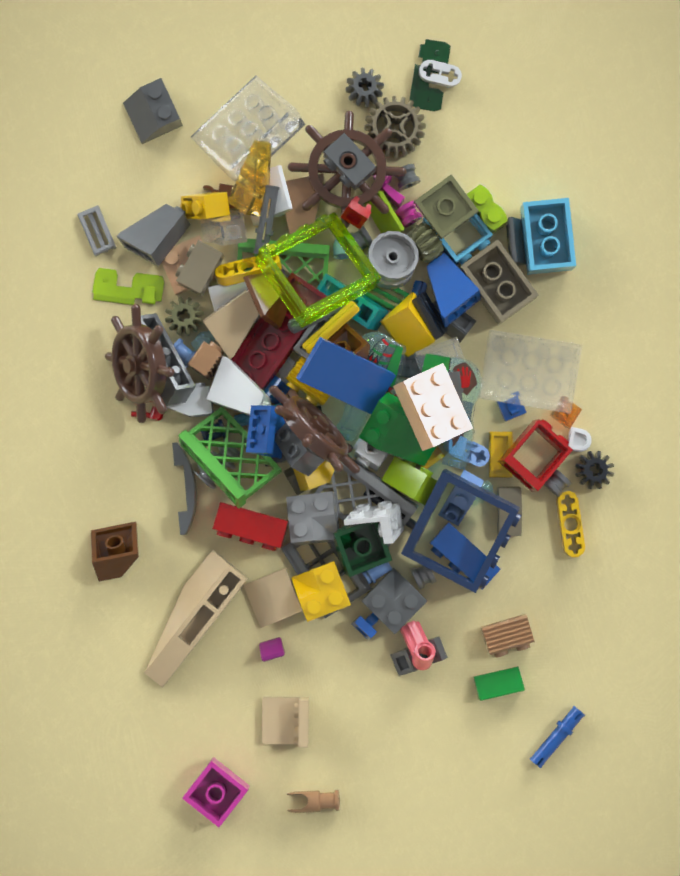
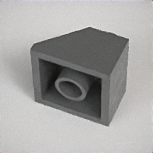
M395 568L361 600L394 634L427 602Z

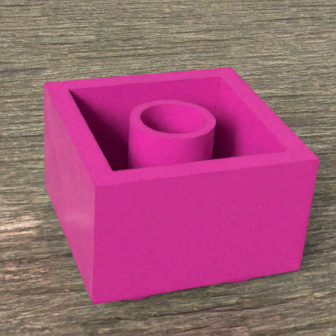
M213 757L182 799L217 827H220L247 793L250 785Z

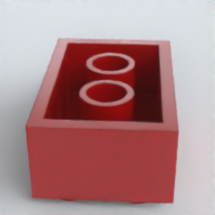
M220 502L212 529L218 530L217 535L226 538H232V535L239 536L240 542L254 545V542L257 541L263 543L261 548L276 551L277 547L282 548L289 521Z

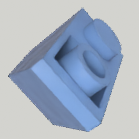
M463 470L460 475L462 478L480 487L484 480L466 470ZM454 485L438 515L459 526L476 496Z

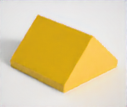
M411 292L380 321L396 344L403 348L402 352L406 357L435 342V339L412 303V300L417 297L414 292Z

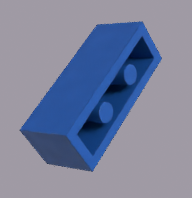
M448 522L429 542L433 546L430 550L440 559L442 556L450 561L448 566L456 573L461 571L468 579L475 581L487 556ZM497 565L494 569L489 567L486 573L489 576L486 585L501 570Z

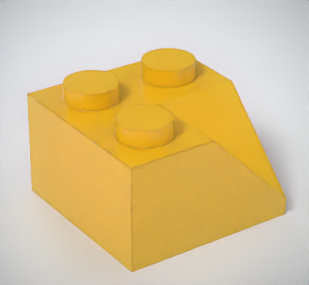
M335 561L291 577L307 622L351 605Z

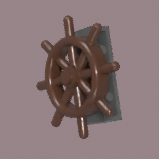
M134 304L131 307L132 325L124 327L118 316L111 318L117 334L113 342L112 352H107L105 359L112 362L114 377L119 387L115 396L116 400L123 401L126 397L129 401L135 403L137 421L144 423L146 421L145 403L153 402L158 412L165 414L167 412L166 406L186 403L196 386L157 313L141 315L140 306Z

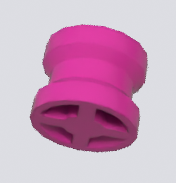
M414 201L404 204L395 211L397 217L401 219L404 228L413 225L423 217L420 212L416 211Z

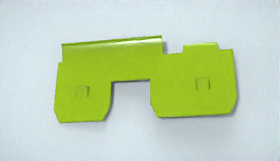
M98 268L95 273L92 291L94 293L93 300L134 305L135 298L142 299V303L155 305L156 301H162L163 276L136 273L132 280V287L117 286L118 275L116 270Z

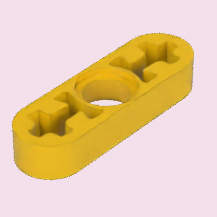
M268 253V256L259 255L221 264L215 269V275L220 285L229 286L245 282L243 277L247 275L273 271L279 273L282 265L277 254ZM253 267V269L250 270V271H247V272H244V271H243V270H245L246 268Z
M565 491L556 499L563 550L570 557H579L585 551L579 501L575 493ZM565 495L573 499V503L569 507L570 511L575 510L576 514H566L563 516L562 511L567 512V506L561 503V500L565 499ZM569 517L574 518L577 522V527L573 531H568L564 526L565 520ZM579 533V537H574L576 544L580 545V548L576 549L574 554L573 550L568 549V546L572 545L571 537L566 539V534Z

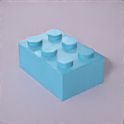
M569 198L523 202L520 207L527 275L572 271L576 267Z

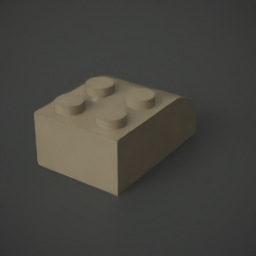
M496 240L460 266L461 271L480 289V301L498 325L531 303L538 296L536 290L499 240Z

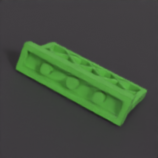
M238 238L237 261L242 260L243 252L253 253L256 239ZM270 240L268 253H275L278 256L286 255L287 257L284 260L280 256L279 258L281 265L283 264L290 273L293 271L285 262L292 256H298L303 265L294 274L306 266L314 276L307 283L310 284L315 278L320 283L321 280L318 276L322 272L323 277L325 274H328L330 245ZM302 257H309L310 259L305 262ZM314 258L324 259L323 269L315 274L308 263ZM253 267L246 268L245 272L250 271Z
M220 407L190 431L184 430L178 435L180 446L238 508H241L246 504L247 498L280 474L282 469L271 457L257 455L256 459L243 458L244 448L247 445L245 440L247 441L248 433L223 407ZM222 415L227 420V427H215L214 421ZM200 431H210L209 441L198 440L195 435ZM213 432H226L225 442L212 441ZM229 433H239L242 436V442H228ZM211 446L224 447V456H213L211 454ZM228 447L241 448L240 458L227 457ZM226 462L239 463L238 472H228L225 469ZM242 463L256 464L255 474L242 473ZM259 464L270 465L273 469L268 474H258ZM241 478L254 479V485L245 490L240 485Z

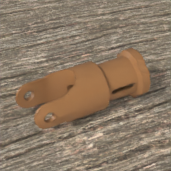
M318 790L296 791L287 794L304 795L308 799L306 807L287 810L288 812H320L321 809L340 811L339 790L330 793H320Z

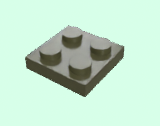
M452 174L414 201L416 207L441 240L479 212Z

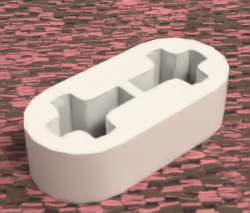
M434 60L424 61L419 68V76L423 81L444 87H455L459 84L462 77L458 67ZM428 65H430L432 70L439 72V74L432 73L428 77L423 69H427ZM450 71H453L457 79L449 82L448 77L441 74H449Z

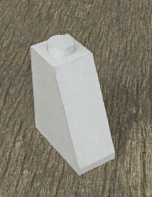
M223 356L207 400L249 416L251 405L271 406V398L235 362Z

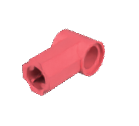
M419 621L408 622L400 629V632L412 655V664L418 670H427L431 667L434 660L435 647L428 641ZM419 654H425L428 658H422Z

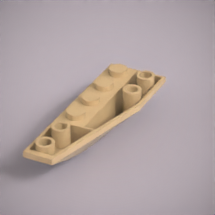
M214 550L211 551L184 585L145 671V674L162 688L249 579Z

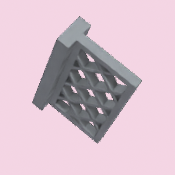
M349 454L347 455L360 467V472L354 474L343 464V470L347 472L348 482L336 483L334 476L336 471H334L332 484L327 485L326 483L321 485L315 492L321 493L324 488L333 487L334 494L336 495L338 517L343 521L349 514L345 515L340 511L339 502L352 501L353 510L356 508L355 500L368 498V504L372 506V497L380 496L384 501H391L392 504L399 503L401 512L406 515L402 520L403 526H405L419 506L397 489L382 481V478L371 470L362 467ZM351 476L354 477L356 481H352ZM362 483L365 485L367 495L354 497L352 484ZM349 485L351 498L338 499L336 487ZM369 489L376 494L370 495Z

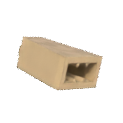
M247 289L204 318L203 322L228 358L231 359L234 357L259 313Z

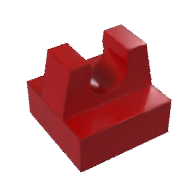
M356 196L348 204L340 218L361 229L371 214L372 206L367 204L364 208L358 204L360 198Z

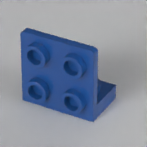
M251 405L246 453L272 458L282 457V451L274 438L275 433L286 422L283 417L275 413L274 409L276 406Z

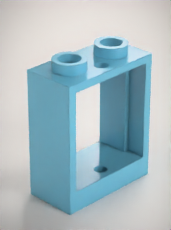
M477 214L470 218L469 221L482 237L460 254L456 255L444 238L441 240L444 253L455 265L459 262L463 265L473 257L471 253L477 249L482 251L491 244L489 240L493 234ZM424 217L422 223L428 224L431 227Z

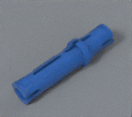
M573 706L564 719L556 723L558 726L529 759L539 768H542L565 738L574 733L572 730L585 717V714Z

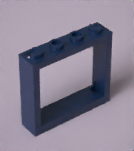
M444 469L401 554L476 593L479 587L484 589L489 579V576L486 575L489 567L495 568L500 558L497 555L500 546L505 548L511 537L507 534L510 526L516 527L522 516L518 514L520 507ZM448 483L509 513L475 581L414 551Z

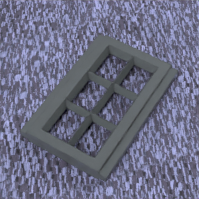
M334 541L327 542L331 549L321 555L314 544H308L317 558L305 564L296 549L301 545L295 546L290 542L281 548L297 575L309 571V568L318 562L321 565L326 564L323 559L332 553L338 558ZM343 570L339 572L340 577L345 574ZM362 573L350 577L357 588L347 594L350 603L372 589ZM337 611L324 615V617L327 618Z

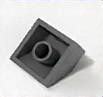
M162 78L140 87L123 102L142 144L183 126Z

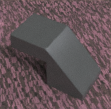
M439 636L428 639L436 650L432 664L448 658ZM408 647L390 655L399 676L418 670L412 664V655ZM419 654L422 658H428L425 654Z

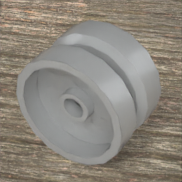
M387 231L379 234L372 241L365 260V270L369 279L375 285L384 289H397L408 283L419 260L415 242L408 235L399 231Z

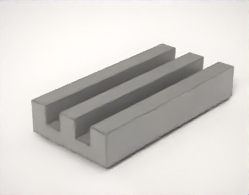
M98 205L77 214L95 256L116 248ZM94 212L97 213V216L100 220L102 228L109 242L108 245H105V242L99 231L97 223L92 214ZM87 215L93 226V229L98 238L101 248L97 249L96 244L93 240L91 232L84 218Z

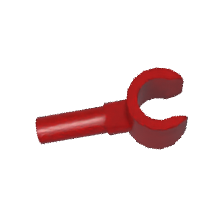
M152 406L150 413L146 412V418L160 421L164 415L160 414L155 406ZM131 411V417H137V411Z

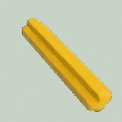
M349 301L302 343L303 349L310 354L319 337L328 340L360 311L357 304Z

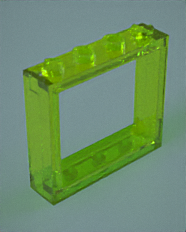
M335 212L328 216L326 214L321 215L314 223L310 225L304 224L290 235L289 233L284 234L273 244L267 243L259 249L255 260L301 328L342 307L349 301H353L375 289L382 278ZM329 229L363 278L306 307L272 257Z

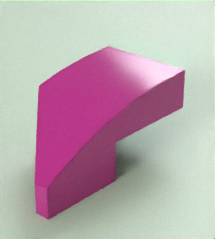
M386 176L381 191L395 207L399 208L404 203L405 197L389 185L392 177Z

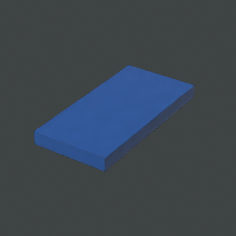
M319 337L296 378L302 383L372 414L377 403L386 394L396 375L365 358Z

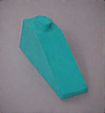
M329 274L324 275L317 287L319 291L330 298L328 303L342 296H346L349 301L355 302L360 311L352 319L367 329L378 331L381 326L380 321L389 312L372 299Z

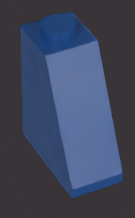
M443 253L438 258L429 262L426 267L440 318L446 328L480 301L481 298L480 289Z

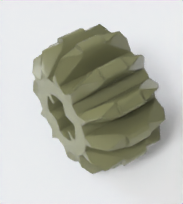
M421 223L408 232V236L417 246L421 261L429 263L438 258L444 250L442 241L438 237L439 235L428 224Z
M179 297V305H176L174 301L170 302L174 309H166L165 312L172 316L165 318L166 323H172L169 326L171 331L177 328V335H181L183 329H185L186 335L190 336V328H193L196 332L199 330L195 323L203 324V320L197 317L204 315L203 310H197L200 306L198 302L192 305V298L188 297L184 304L183 298ZM185 311H187L190 318H185L184 322H182L179 315L185 314Z

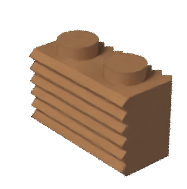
M203 341L188 365L206 379L212 380V376L217 372L224 351L212 341L209 344Z
M525 614L481 627L488 654H494L495 658L507 655V650L516 648L517 651L530 648V643L535 642L528 617Z

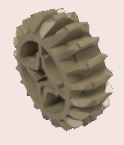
M395 95L392 96V102H389L387 97L383 98L384 105L377 101L375 103L377 110L370 108L369 113L372 116H366L365 121L369 124L365 125L364 129L369 131L367 135L374 139L379 135L376 124L381 116L386 124L384 129H391V124L393 123L395 125L399 124V130L391 129L392 135L389 138H397L400 143L385 141L380 145L382 150H386V157L389 156L390 152H394V158H398L399 151H401L403 156H407V148L409 151L414 152V145L420 146L421 141L419 138H424L425 133L421 130L426 128V124L421 122L424 120V115H417L420 108L415 107L412 109L413 101L405 104V97H402L400 102H396L397 98ZM390 111H399L404 114L394 116ZM411 120L414 131L408 138L404 127Z

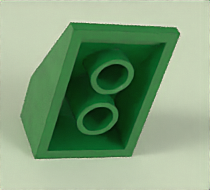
M389 392L379 400L359 435L360 439L380 451L422 466L427 464L437 447L422 451L399 398Z

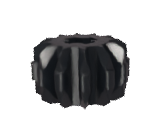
M588 451L587 458L583 455L579 457L583 464H575L577 469H581V472L575 473V476H583L584 478L579 483L584 485L588 481V489H592L594 483L597 489H601L602 482L606 485L610 483L606 476H614L613 472L608 471V468L614 467V464H606L605 462L609 460V456L606 455L601 459V451H597L595 457L592 451ZM596 465V469L599 470V473L594 474L595 476H593V472L590 471V467Z

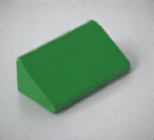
M518 666L473 676L480 701L525 691Z

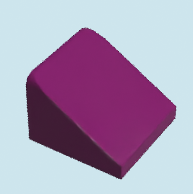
M280 637L259 644L261 659L264 662L285 655V649Z

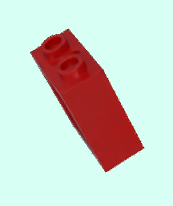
M543 419L533 420L498 461L531 492L539 491L573 450L568 446L569 441L562 435H556L552 431L553 427ZM534 431L539 433L558 451L537 477L513 457Z

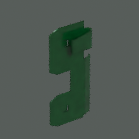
M426 39L425 44H420L418 57L423 58L422 63L426 60H434L448 64L451 46L446 42ZM415 64L409 101H413V106L419 107L422 110H441L444 92L436 88H429V83L423 81L419 76L421 65ZM428 65L427 69H423L428 77H430L431 72L439 73L433 71L430 65Z

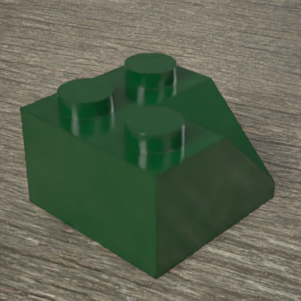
M379 522L345 525L333 533L336 552L342 569L347 576L352 577L392 561L388 546L384 544L383 537L379 535Z

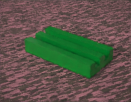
M369 278L360 292L390 311L395 306L367 292V289L369 288L396 304L402 302V300L372 285V281ZM400 288L389 289L401 295L404 299L409 295V293Z

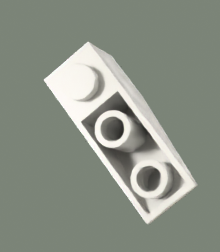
M195 383L196 387L186 403L166 407L191 418L210 416L214 413L213 403L207 400L211 387L206 386L205 383Z

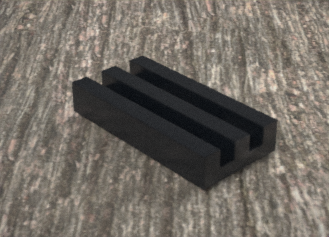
M426 291L412 300L433 338L437 340L448 331V328H445L442 324L440 315Z

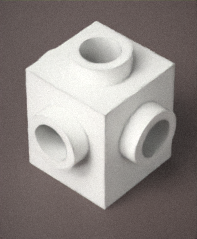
M360 438L353 447L356 450L354 457L357 459L356 462L364 468L370 467L375 471H378L388 456V453L374 448Z

